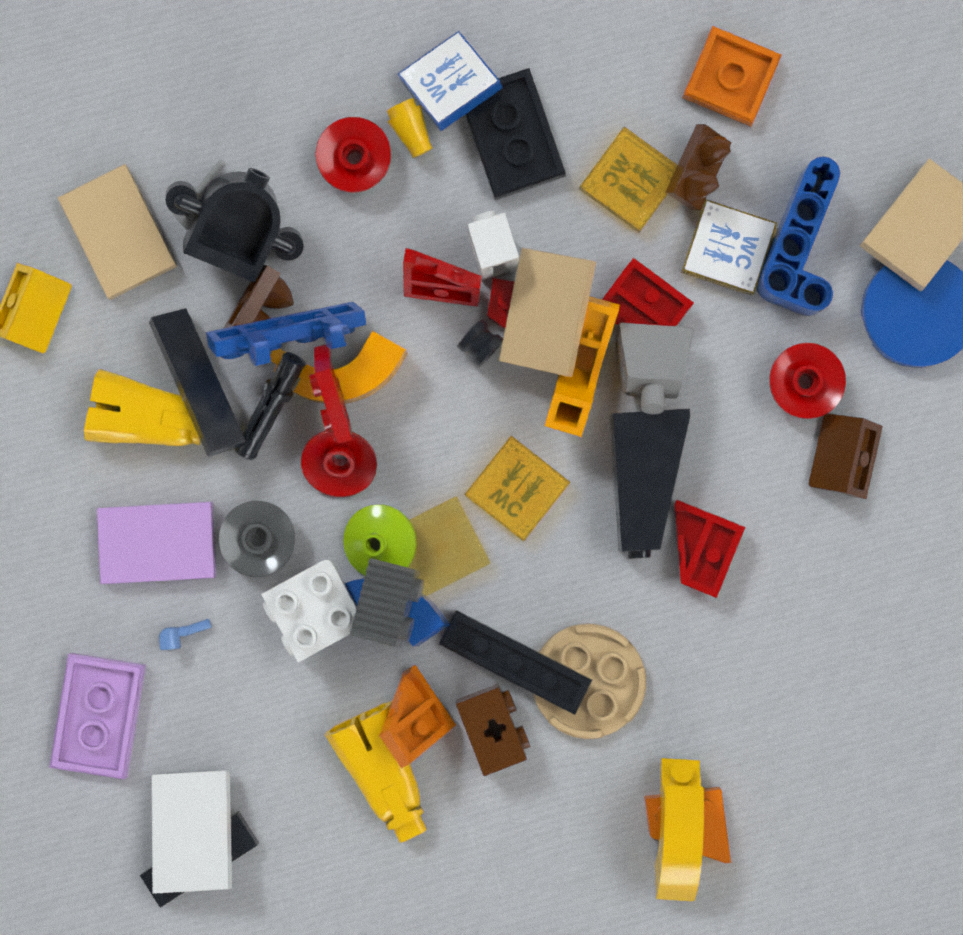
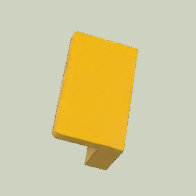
M17 263L0 304V337L37 352L45 353L72 285L36 268Z

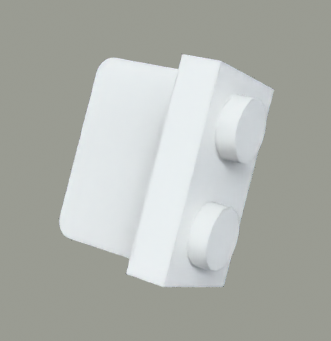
M323 560L261 594L265 601L263 602V607L266 614L273 623L276 622L283 634L281 636L282 643L289 655L295 656L297 662L350 635L357 606L331 560Z

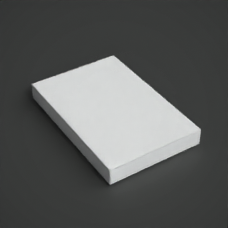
M230 770L152 775L153 893L232 889Z

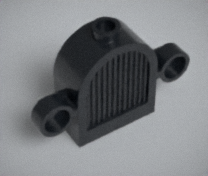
M248 168L247 172L237 171L219 176L207 187L201 200L197 199L195 188L185 181H176L169 185L166 190V205L172 213L181 216L194 215L183 239V253L254 283L271 248L274 249L275 254L279 258L290 261L302 254L304 244L299 231L292 227L280 228L281 218L278 202L274 191L268 185L270 177L255 168Z

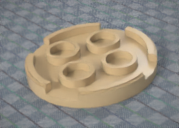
M591 623L577 624L554 634L540 649V653L593 679L576 715L533 694L539 710L553 727L572 737L597 739L616 732L635 717L645 696L646 673L639 653L622 634L604 625Z

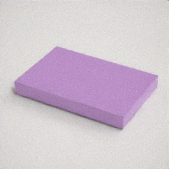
M213 502L97 508L100 584L217 577Z
M76 653L68 654L49 768L118 779H126L128 777L146 669L145 664Z

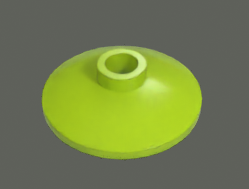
M374 504L360 509L350 518L344 530L343 546L350 564L365 576L370 558L408 568L416 553L417 539L413 525L400 510L389 505ZM372 537L379 540L381 545L379 551L372 549L370 545Z

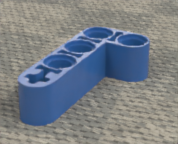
M829 157L815 158L799 175L756 284L757 292L763 299L804 316H812L829 306L833 298V290L828 281L803 270L840 178L839 166ZM816 171L822 173L821 180L824 182L815 190V193L809 192L817 180ZM797 205L808 206L813 213L812 220L806 221L801 219L797 214ZM790 239L797 243L799 248L797 256L788 255L784 251L783 240ZM770 274H778L784 279L785 288L783 291H775L770 287L768 282ZM806 288H813L818 292L820 301L817 306L806 302L804 298V290Z

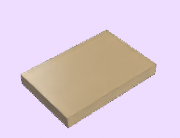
M928 159L861 243L860 247L921 292L963 240V183L934 161Z
M126 164L58 197L108 299L112 300L178 267Z
M527 248L521 249L499 361L567 377L573 376L596 267L595 261Z

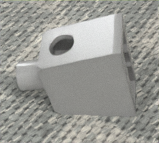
M620 323L616 350L623 392L627 396L641 397V410L644 413H662L665 409V398L675 399L678 397L684 378L693 328Z

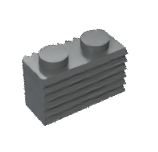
M370 558L350 635L393 647H401L403 640L409 641L414 626V618L409 617L412 602L418 603L420 601L424 587V580L419 579L420 571Z

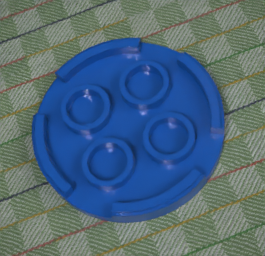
M946 260L927 286L920 292L887 266H883L869 281L861 302V317H863L864 326L873 343V347L888 360L902 366L914 368L933 366L947 361L963 349V272L952 262Z

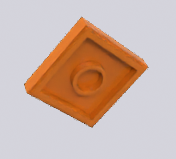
M712 26L682 98L751 127L782 54Z

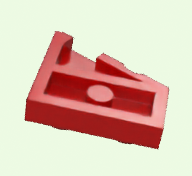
M405 248L403 260L404 297L478 307L481 275L416 250Z
M324 344L314 347L315 373L310 374L309 379L315 398L322 396L326 409L320 410L327 433L333 431L337 444L353 440L352 428L338 377L336 378L332 366L331 350Z

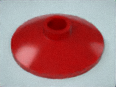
M345 117L330 124L319 137L315 152L316 163L322 177L334 188L349 193L363 192L375 187L387 174L391 163V147L383 130L374 122L361 117ZM353 152H357L362 156L361 161L357 164L348 162V156Z
M799 343L787 348L776 358L770 370L769 387L773 399L783 411L797 418L812 419L829 413L839 404L845 392L846 374L841 361L830 349L816 343ZM801 375L809 377L811 384L808 389H803L799 386L798 379Z
M322 431L313 436L303 448L301 469L306 480L316 490L335 497L352 496L365 490L372 483L376 475L377 457L374 449L366 439L352 432L353 440L337 444L333 431L328 433ZM334 455H343L346 458L338 459Z

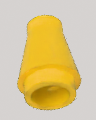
M413 98L403 101L386 111L390 118L387 123L410 151L412 158H416L433 149L421 105L417 106Z

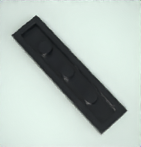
M187 308L151 317L149 325L207 456L210 457L243 446L246 440Z
M458 610L455 611L439 645L576 715L593 679Z

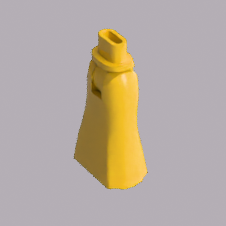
M103 369L97 371L90 395V401L96 403V407H89L84 426L85 441L185 446L194 442L196 445H201L200 438L181 395L151 387Z
M390 701L335 725L325 732L324 736L356 782L372 811L384 823L387 822V830L393 829L399 843H402L422 834L427 828L421 818L424 811L420 806L419 788L411 764L401 768L379 736L392 703Z

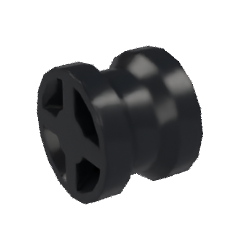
M481 319L461 339L457 348L462 352L471 354L474 363L481 367L500 347L503 338L499 334H492L488 330V324Z

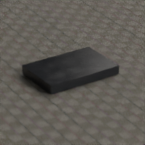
M530 68L498 78L502 89L465 114L494 200L566 176Z

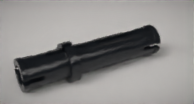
M291 352L283 353L282 359L272 378L265 381L262 387L264 393L242 433L246 442L243 446L234 449L243 458L249 460L257 458L258 452L273 427L284 403H288L293 397L292 388L306 366V362L300 356Z

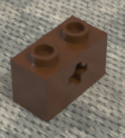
M499 683L456 700V707L484 777L527 760L524 749L530 748L531 745L523 725L515 727L511 713L516 712L517 709L509 689L502 692ZM495 719L497 724H505V726L501 727L500 736L495 737L492 731L485 732L489 728V720Z

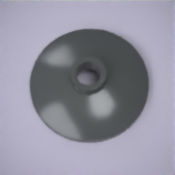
M249 501L238 505L224 518L219 531V548L227 564L238 573L250 577H263L277 572L288 562L295 547V530L290 518L281 508L265 501ZM257 531L263 532L266 537L265 543L261 546H257L253 542V535Z

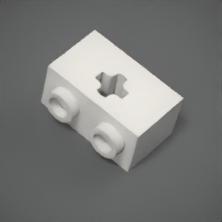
M487 211L474 216V222L467 224L468 239L479 274L482 276L481 281L516 271L518 269L519 255L506 214L496 215L495 211Z

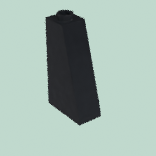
M690 409L664 410L659 414H647L641 411L613 413L610 415L618 551H628V559L650 558L651 550L661 549L689 425Z

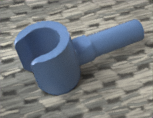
M206 619L188 626L163 629L159 634L160 649H180V636H188L212 628L210 620Z

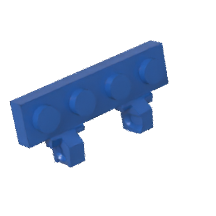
M348 302L206 332L208 347L216 357L221 356L223 359H235L248 353L251 363L258 366L271 363L270 351L281 348L282 343L296 340L298 343H309L324 337L326 346L330 349L347 346L344 335L353 333L355 327L366 325L365 311L355 302Z

